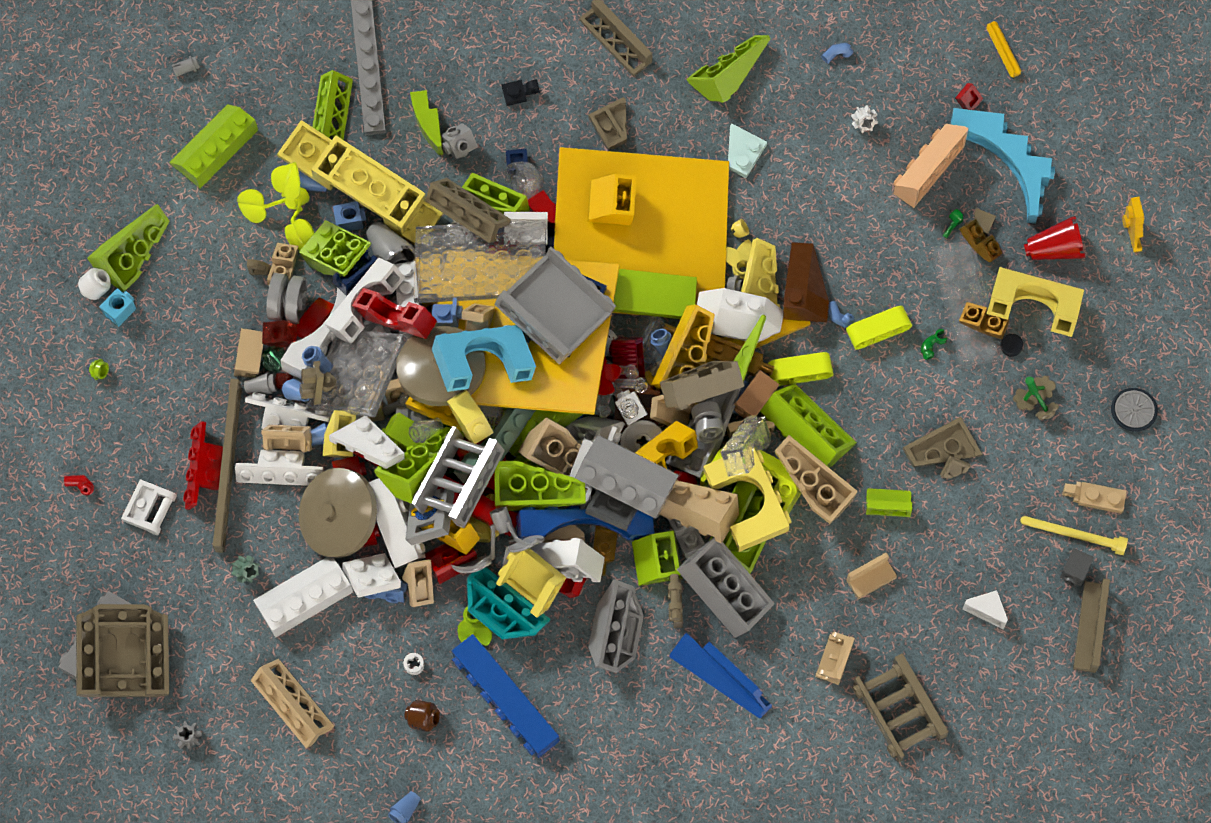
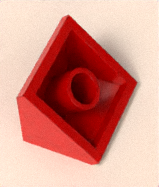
M445 543L426 553L425 560H431L432 572L438 583L441 584L460 574V572L452 568V565L459 566L477 559V554L472 548L465 555Z

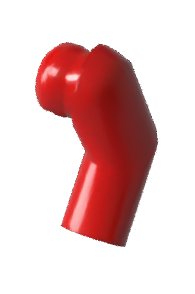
M85 475L64 476L65 487L77 486L81 493L86 496L93 493L94 485Z

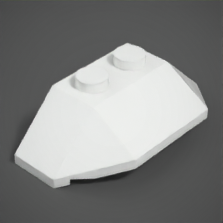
M726 288L699 292L697 305L715 314L711 331L715 335L746 341L763 314L766 316V320L758 342L781 331L784 312L766 297Z

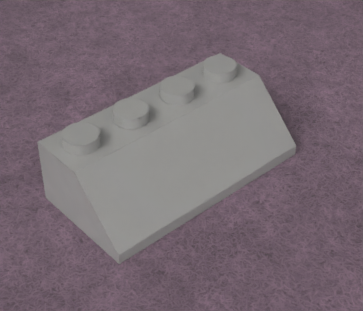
M598 435L584 457L575 478L656 519L660 515L679 475Z
M715 537L693 553L677 569L734 638L748 632L775 604L723 542L721 544L715 541Z

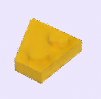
M1132 197L1128 206H1126L1122 222L1124 228H1128L1133 252L1142 251L1140 238L1143 237L1144 213L1140 197Z

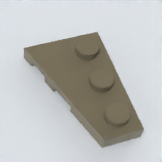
M961 417L902 448L913 468L945 463L950 455L960 460L983 455Z

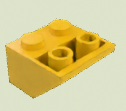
M612 174L591 180L588 222L631 226L635 208L636 176Z

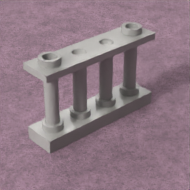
M452 426L450 432L445 436L444 443L419 490L414 494L412 505L421 514H424L427 506L450 513V519L456 526L465 528L505 450L497 440L490 438L484 447L465 441L460 431ZM458 448L479 454L480 457L476 465L472 466L453 459ZM448 467L470 474L466 484L461 485L444 479L443 476ZM438 486L459 493L460 495L456 503L452 505L432 498Z

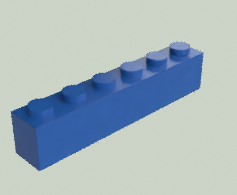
M473 634L452 650L454 657L452 662L459 670L463 668L467 672L466 678L473 687L477 685L482 690L480 693L487 704L492 702L497 708L494 710L496 715L502 721L505 719L511 725L509 730L516 738L521 737L524 740L525 744L523 746L531 756L535 754L540 758L560 741L559 735Z

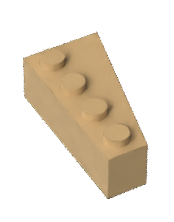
M676 480L660 515L670 520H679L681 525L687 528L692 526L698 529L700 534L704 536L709 534L715 537V541L722 544L730 531V526H733L739 516L737 494Z

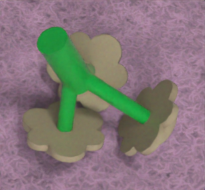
M1043 376L1042 378L1027 377L1025 382L1029 390L1017 389L1016 395L1013 397L1018 409L1031 411L1039 402L1041 408L1036 413V417L1039 420L1053 417L1059 405L1054 402L1046 405L1043 400L1053 396L1052 391L1056 388L1055 382L1050 380L1048 376Z

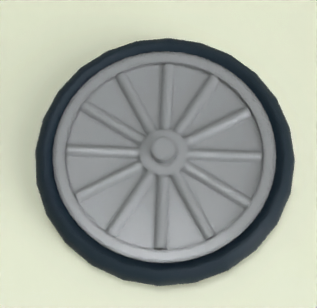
M1128 388L1122 390L1114 397L1111 413L1113 419L1121 428L1132 432H1140L1154 424L1158 414V407L1155 399L1147 391L1139 388Z

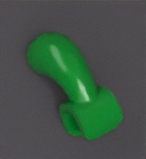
M938 329L934 335L929 336L922 343L920 349L925 360L934 357L933 345L935 342L940 345L947 342V338L939 339L937 337L944 334L945 331L943 329Z

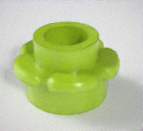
M103 359L95 360L89 367V373L95 380H98V378L104 379L109 371V365Z

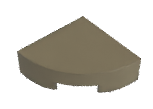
M976 208L974 219H977L987 237L996 216Z
M247 259V268L250 275H269L271 269L269 264L259 260Z
M950 455L940 475L943 478L951 479L966 473L971 465Z

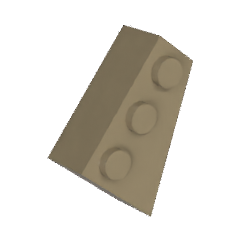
M711 361L660 382L666 407L676 408V410L686 409L689 407V404L700 403L708 398L744 387L738 361Z

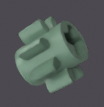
M239 555L238 560L232 563L233 572L231 575L236 576L238 582L244 583L247 581L252 583V579L259 576L258 567L260 564L253 562L254 557L247 555L245 558Z

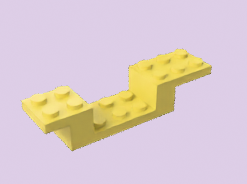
M302 120L277 153V156L288 164L296 162L299 171L331 191L333 187H336L382 217L385 225L419 249L444 214L425 201L426 193L338 136L331 140Z

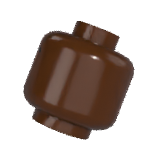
M415 700L406 708L404 717L411 729L429 732L438 725L440 711L432 702Z

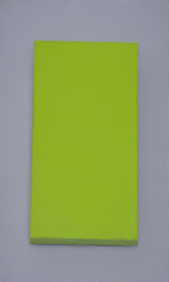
M619 269L614 298L616 307L613 312L681 319L686 306L695 305L697 277Z

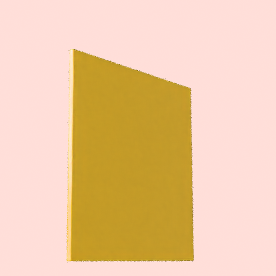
M559 147L554 249L561 252L565 260L620 264L619 269L697 277L695 304H697L699 292L725 288L729 161ZM612 174L636 176L635 208L631 226L588 222L591 180ZM612 312V313H619V314H630V313Z
M448 251L438 304H452L453 298H458L459 306H463V310L474 303L495 306L494 304L498 296L504 290L510 289L542 258ZM567 260L571 265L576 266L582 275L607 285L604 295L609 296L614 303L620 264ZM495 306L490 328L516 325ZM611 315L560 365L538 344L530 340L527 344L536 365L532 380L511 383L503 362L496 355L483 351L486 363L485 375L482 383L471 397L477 405L595 415ZM459 319L458 329L466 331L467 320Z

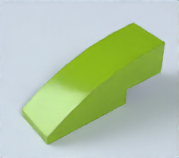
M427 90L410 92L414 115L424 138L438 155H443L438 109H429Z

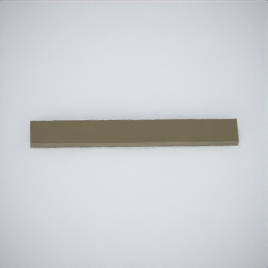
M230 379L213 548L217 553H224L226 545L242 386L238 379Z

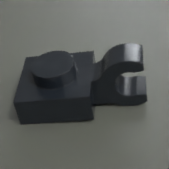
M537 79L528 81L525 85H523L522 80L501 84L506 106L527 102L526 96L540 93Z

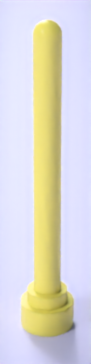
M1023 516L1020 519L1021 524L1110 547L1112 551H1115V554L1124 556L1128 538L1119 536V538L1114 537V539L1027 516Z

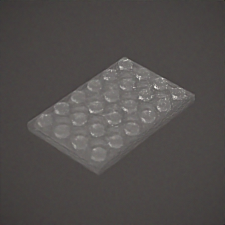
M545 220L511 221L510 225L499 228L495 242L488 243L461 224L417 226L414 302L453 301V298H458V301L497 299L504 290L510 289L546 255Z

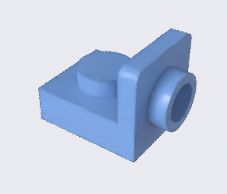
M453 298L452 304H433L432 316L437 320L434 327L450 326L458 328L459 319L462 318L463 306H459L458 298Z

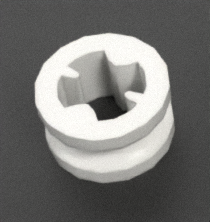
M410 653L404 658L403 664L407 673L418 675L423 671L424 661L421 655ZM414 659H417L418 664H420L419 667L415 666L413 669H410L411 667L408 662H413Z

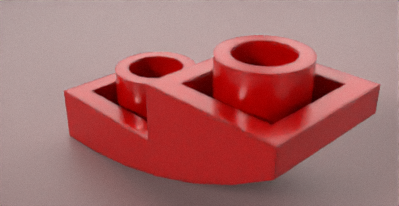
M319 297L301 317L299 324L293 330V334L303 339L315 332L329 317L334 304Z

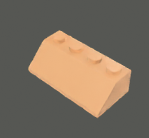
M945 124L941 130L938 128L932 135V141L929 145L925 144L919 151L920 156L916 160L912 159L909 162L903 176L900 174L893 183L895 186L893 194L915 208L964 148L968 128Z

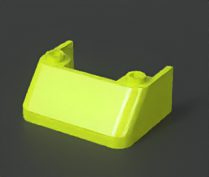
M740 438L732 439L717 452L712 462L748 448L752 444ZM754 446L755 450H759L763 456L764 463H762L764 470H768L772 476L773 483L775 484L774 491L777 490L779 492L782 503L785 504L782 508L783 512L787 511L789 514L801 495L800 490L779 459ZM704 474L700 480V486L708 487L709 483Z

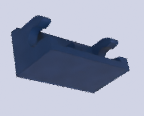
M366 250L345 277L335 273L332 283L347 296L378 258L375 255L370 257L368 250Z

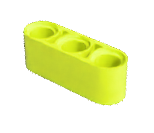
M900 305L855 322L848 326L846 331L854 348L859 350L909 330L912 327V323L904 307Z
M827 352L780 358L768 362L769 365L775 366L772 375L769 374V376L779 386L823 380L834 375L830 354Z

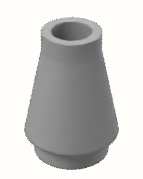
M266 373L244 381L245 392L247 394L254 392L273 394V392L278 390L276 375Z

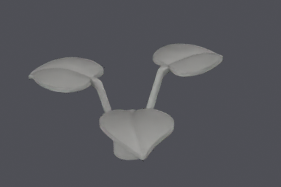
M500 507L490 512L493 524L490 525V555L478 557L463 565H452V568L460 573H473L492 564V559L495 558V530H498L499 534L511 532L512 536L508 538V541H516V543L509 546L508 550L513 553L527 550L545 541V538L541 535H532L523 540L518 538L507 507Z

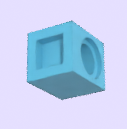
M118 288L99 306L103 315L118 327L136 310L133 302L135 299L127 291L123 293ZM118 304H124L122 308L115 309Z

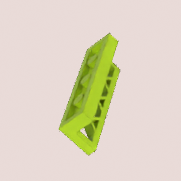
M334 70L320 77L313 128L328 138L330 136L333 138L338 136L344 140L353 79ZM338 80L345 83L344 92H341ZM336 98H338L342 104V109L340 111H338L335 105ZM333 117H336L339 123L337 130H335L332 124Z

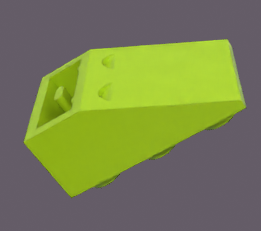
M325 220L299 253L309 267L326 275L338 273L339 276L345 277L370 247L371 242Z

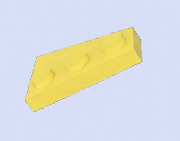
M759 238L752 241L741 292L766 297L780 307V304H777L779 287L776 285L775 272L777 271L775 245Z

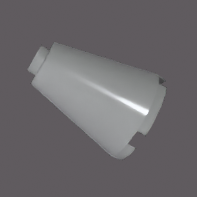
M375 222L369 226L366 235L368 241L371 242L370 246L373 255L392 264L412 262L416 258L419 259L417 250L383 222Z

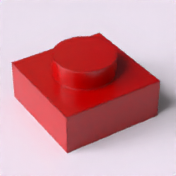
M967 83L955 99L962 109L975 110L983 100V97L972 83Z

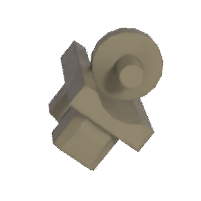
M313 361V368L301 370L303 383L299 387L301 399L312 398L314 405L321 404L322 390L328 392L334 389L337 381L331 373L326 372L323 374L320 372V361Z

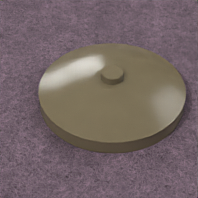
M436 326L432 329L427 339L413 335L400 349L396 361L399 383L411 398L420 403L430 406H448L447 401L464 390H467L472 395L483 381L486 370L484 352L473 351L466 355L473 375L469 389L447 392L432 351L433 343L437 335L459 333L464 330L450 326Z
M344 468L328 469L317 475L305 489L299 507V525L306 543L318 554L334 558L347 557L361 549L371 536L377 517L376 498L369 482L361 474Z

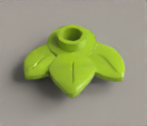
M467 606L463 612V620L459 623L457 629L459 640L462 643L473 634L483 646H488L492 640V631L478 619H472Z

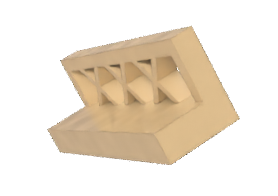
M279 659L265 664L258 669L251 682L305 748L312 746L320 735L333 729L334 725ZM276 668L280 672L281 677L275 675L271 669ZM285 685L292 687L295 693L289 692ZM299 702L306 704L309 710L303 709ZM313 719L320 721L324 727L318 728Z

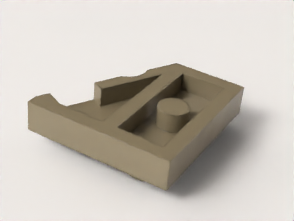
M624 97L588 114L590 122L608 151L627 143L626 99Z

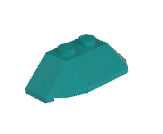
M487 567L473 572L467 577L468 612L502 640L536 635L550 622V618L544 613L537 618L531 614L530 611L534 605L508 584L504 583L499 587L496 584L499 577Z

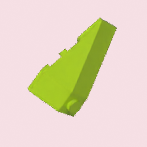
M156 204L104 242L87 259L94 268L106 271L110 277L111 284L124 292L140 277L142 273L140 268L143 262L149 260L151 256L149 252L153 244L159 242L170 221L160 206Z

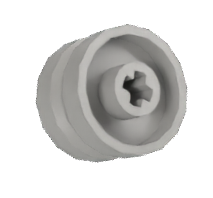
M273 274L267 295L266 311L269 320L281 321L285 315L287 322L299 324L304 314L307 299L306 277L293 276L289 281L287 274Z

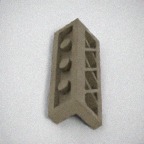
M602 0L591 1L592 9L582 15L579 21L634 77L652 63V52ZM595 14L600 19V24L592 25L587 19ZM601 30H611L613 32V39H604L601 36ZM615 44H624L627 47V53H618L615 50ZM629 58H638L642 63L633 69L628 64Z
M444 178L430 183L425 201L488 243L495 242L499 228L510 225V218L450 179Z
M1103 578L1101 584L1084 582L1073 664L1074 670L1096 673L1099 668L1110 579Z

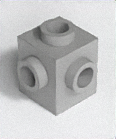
M463 123L450 127L441 135L444 142L442 147L445 153L452 155L456 159L467 156L470 151L478 147L471 129Z

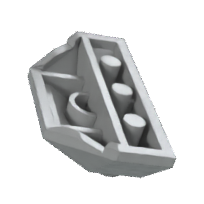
M616 579L612 581L597 604L588 646L595 666L613 673L619 672L636 658L644 617L639 600L635 594V587Z

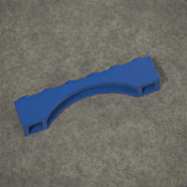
M578 506L567 507L564 510H558L557 507H546L544 510H536L535 507H525L516 516L517 536L522 540L532 535H541L545 538L560 528L577 524L605 527L620 534L626 540H638L654 534L653 517L639 510L627 531L586 514V509H580Z

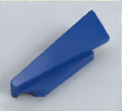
M686 632L670 653L669 657L756 717L761 718L772 707L771 703L762 696L763 693L759 687L710 642L702 648Z

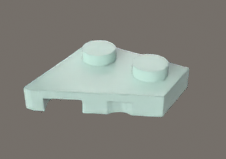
M731 124L728 154L729 170L747 178L767 146V141Z

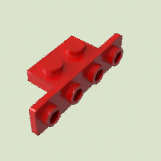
M204 421L195 425L190 434L192 447L188 453V460H190V466L186 472L188 484L183 496L185 509L187 510L197 505L199 487L219 490L223 446L204 442L206 422Z

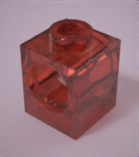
M285 320L263 322L262 344L273 348L289 347L291 343L296 342L298 336L296 324Z

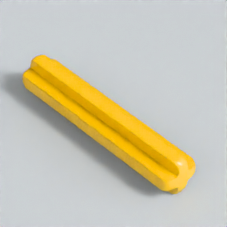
M996 21L988 23L986 29L1010 77L1019 76L1021 68Z

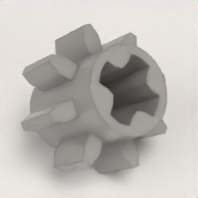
M184 721L183 726L180 728L175 727L177 735H174L173 739L174 741H180L178 743L179 749L187 746L189 751H191V746L195 744L200 745L198 737H201L202 733L201 731H195L197 729L196 723L189 726ZM186 732L191 733V735H189L188 740H185L184 738L186 736Z

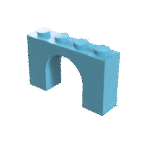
M517 325L462 331L452 334L444 333L435 336L432 347L447 392L469 389L473 375L466 355L473 351H487L496 355L503 362L511 383L532 380L536 368L524 334Z

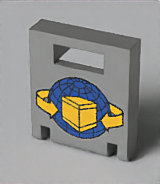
M440 488L435 491L432 498L453 505L454 491ZM410 503L405 540L411 545L448 535L451 522L450 513L427 506L424 514H421ZM434 524V528L424 531L419 529L420 527Z

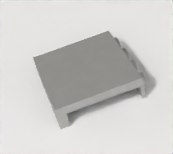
M552 247L510 289L504 290L494 304L559 365L612 314L616 307L609 296L600 292L592 281L587 280L576 266L571 265L565 260L561 252L556 251Z

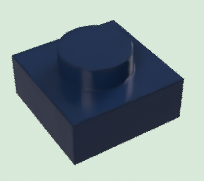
M527 149L506 150L508 173L529 171Z

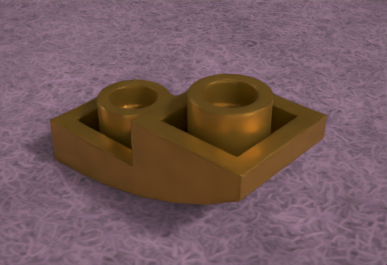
M977 219L969 221L959 229L969 245L986 261L992 262L1002 254L1000 245L995 240L993 234L986 237Z
M966 302L959 323L1002 340L1010 322L1009 317L1007 320L988 315L987 307Z

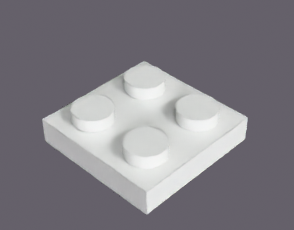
M385 553L343 562L342 569L358 598L401 587V581Z

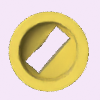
M743 219L736 221L731 227V231H735L733 235L736 238L745 237L750 233Z

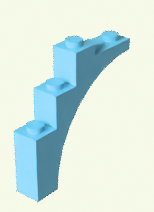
M953 108L951 125L967 127L968 134L966 140L988 149L1010 168L1024 194L1027 207V223L1036 224L1037 217L1042 216L1043 204H1039L1040 197L1043 198L1045 186H1048L1049 180L1054 179L1055 166H1051L1052 158L1030 156L1031 144H1027L1028 136L1007 134V122H1004V114Z

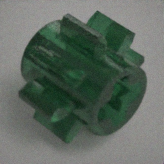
M273 345L262 353L261 356L264 361L261 364L267 371L271 372L274 370L276 373L282 370L281 359L286 353L284 348H276Z

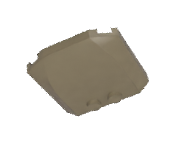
M99 604L76 616V696L160 697L169 695L168 615L161 614L145 604Z

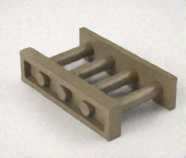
M903 653L894 658L892 669L864 684L858 676L854 679V686L852 687L856 697L863 699L889 744L886 747L892 758L896 757L898 762H901L905 756L902 751L929 736H936L938 741L948 735L946 726ZM895 677L903 679L905 683L903 689L876 703L873 702L868 691ZM907 696L909 698L913 696L917 703L914 709L887 723L884 721L879 711ZM918 716L925 717L928 722L927 728L897 743L891 733L892 730Z

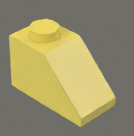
M467 390L447 401L465 437L469 441L476 444L494 433L485 415Z
M333 411L324 434L323 456L335 458L353 457V452L346 450L344 445L330 442L329 435L356 421L355 412Z

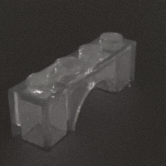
M756 415L746 417L720 451L728 477L749 473L755 465L753 449H766L772 440L765 416L758 418Z

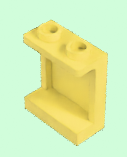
M530 548L520 552H510L507 556L509 561L498 572L500 577L496 584L499 587L504 583L509 584L534 604L530 613L537 618L550 608L567 577Z

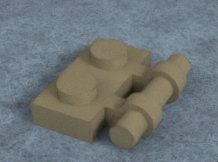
M672 574L668 584V600H671V603H669V621H673L674 628H683L681 578L679 579L678 574Z

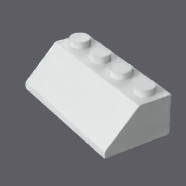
M326 557L253 601L276 638L353 593V590L334 558Z

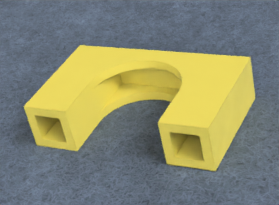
M999 267L987 314L1008 320L1014 302L1021 299L1036 300L1047 305L1054 314L1051 332L1072 337L1084 290Z
M753 445L703 466V472L712 489L717 490L734 482L745 481L754 484L763 494L764 505L757 515L730 526V533L739 552L788 532L789 524L792 523L788 512H783L780 506L782 499L777 490L774 491L771 486L773 479L768 470L765 471L762 463H764L763 456L759 450H755Z

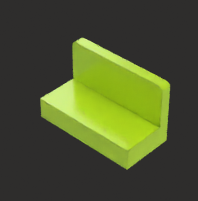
M867 489L866 515L911 516V491Z

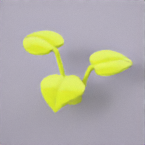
M296 162L279 166L271 173V182L274 189L282 193L281 196L285 198L264 204L262 193L255 189H247L238 195L237 202L243 215L253 223H260L265 220L267 215L265 208H270L284 202L289 209L296 210L290 220L291 224L285 227V236L289 244L298 246L300 251L313 236L314 230L308 221L304 219L296 220L299 212L303 211L301 206L309 202L310 196L306 189L300 188L298 167Z

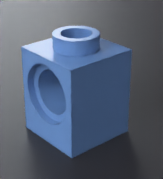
M357 201L333 206L337 226L347 231L363 229L362 221H366L364 208L359 207ZM348 215H355L353 219H346Z

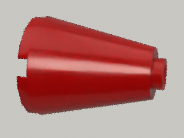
M1076 216L1070 217L1028 238V243L1024 244L1026 256H1031L1032 260L1086 258L1085 252L1080 253V251H1083V243L1078 223L1073 224V222H1076Z

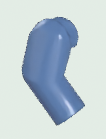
M848 43L834 44L821 55V58L826 63H829L838 54H842L845 58L850 57L853 54V49Z
M836 301L829 302L828 312L832 322L843 328H847L854 323L855 319L852 314L846 313L843 315L840 313Z

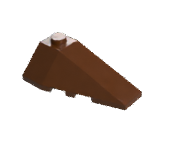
M792 242L783 305L784 320L827 323L829 299L813 243Z

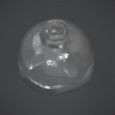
M524 161L513 162L507 165L505 171V182L510 183L512 190L526 195L527 199L541 192L544 177L532 163Z

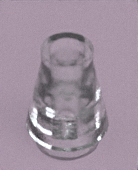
M439 418L414 422L409 427V435L415 443H424L435 433L442 430V422Z

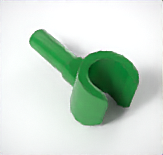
M955 209L949 215L953 222L943 234V237L946 239L952 230L963 222V214L958 209Z

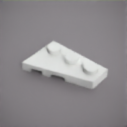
M366 415L329 435L330 442L334 444L340 443L350 452L356 451L363 454L365 459L385 469L405 459L404 452Z

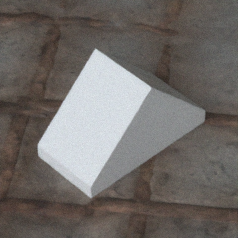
M997 590L967 599L964 604L963 610L1004 629L1008 619Z

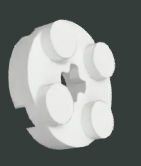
M637 420L628 425L621 436V446L635 453L640 449L637 439L645 436L646 440L650 441L660 434L662 430L652 421Z

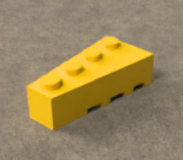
M697 304L686 306L651 385L661 389V381L706 363V349L708 342H710L715 314Z

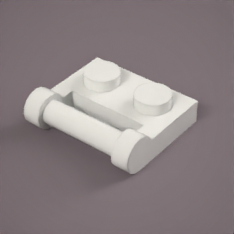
M140 480L121 519L123 522L159 535L163 519L171 503L175 502L177 495L169 490ZM158 496H161L164 499L153 522L149 523L147 519Z

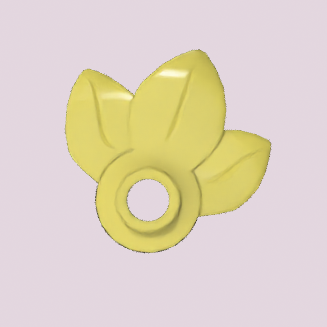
M749 239L744 241L737 250L731 247L726 248V262L732 266L733 274L739 275L740 279H744L745 272H741L739 268H747L752 242Z

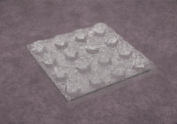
M361 331L352 344L335 336L327 354V359L333 364L332 370L329 373L336 378V387L328 392L322 390L321 404L314 405L313 399L310 398L306 406L311 410L327 412L338 410L345 411L351 415L376 417L396 369L397 358L408 338L403 334Z

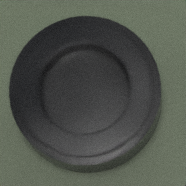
M1016 334L1004 336L1001 342L1002 352L1010 357L1019 355L1023 348L1021 337Z

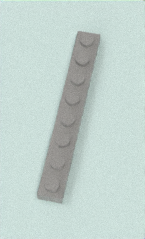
M351 0L365 136L386 133L373 4L372 0Z

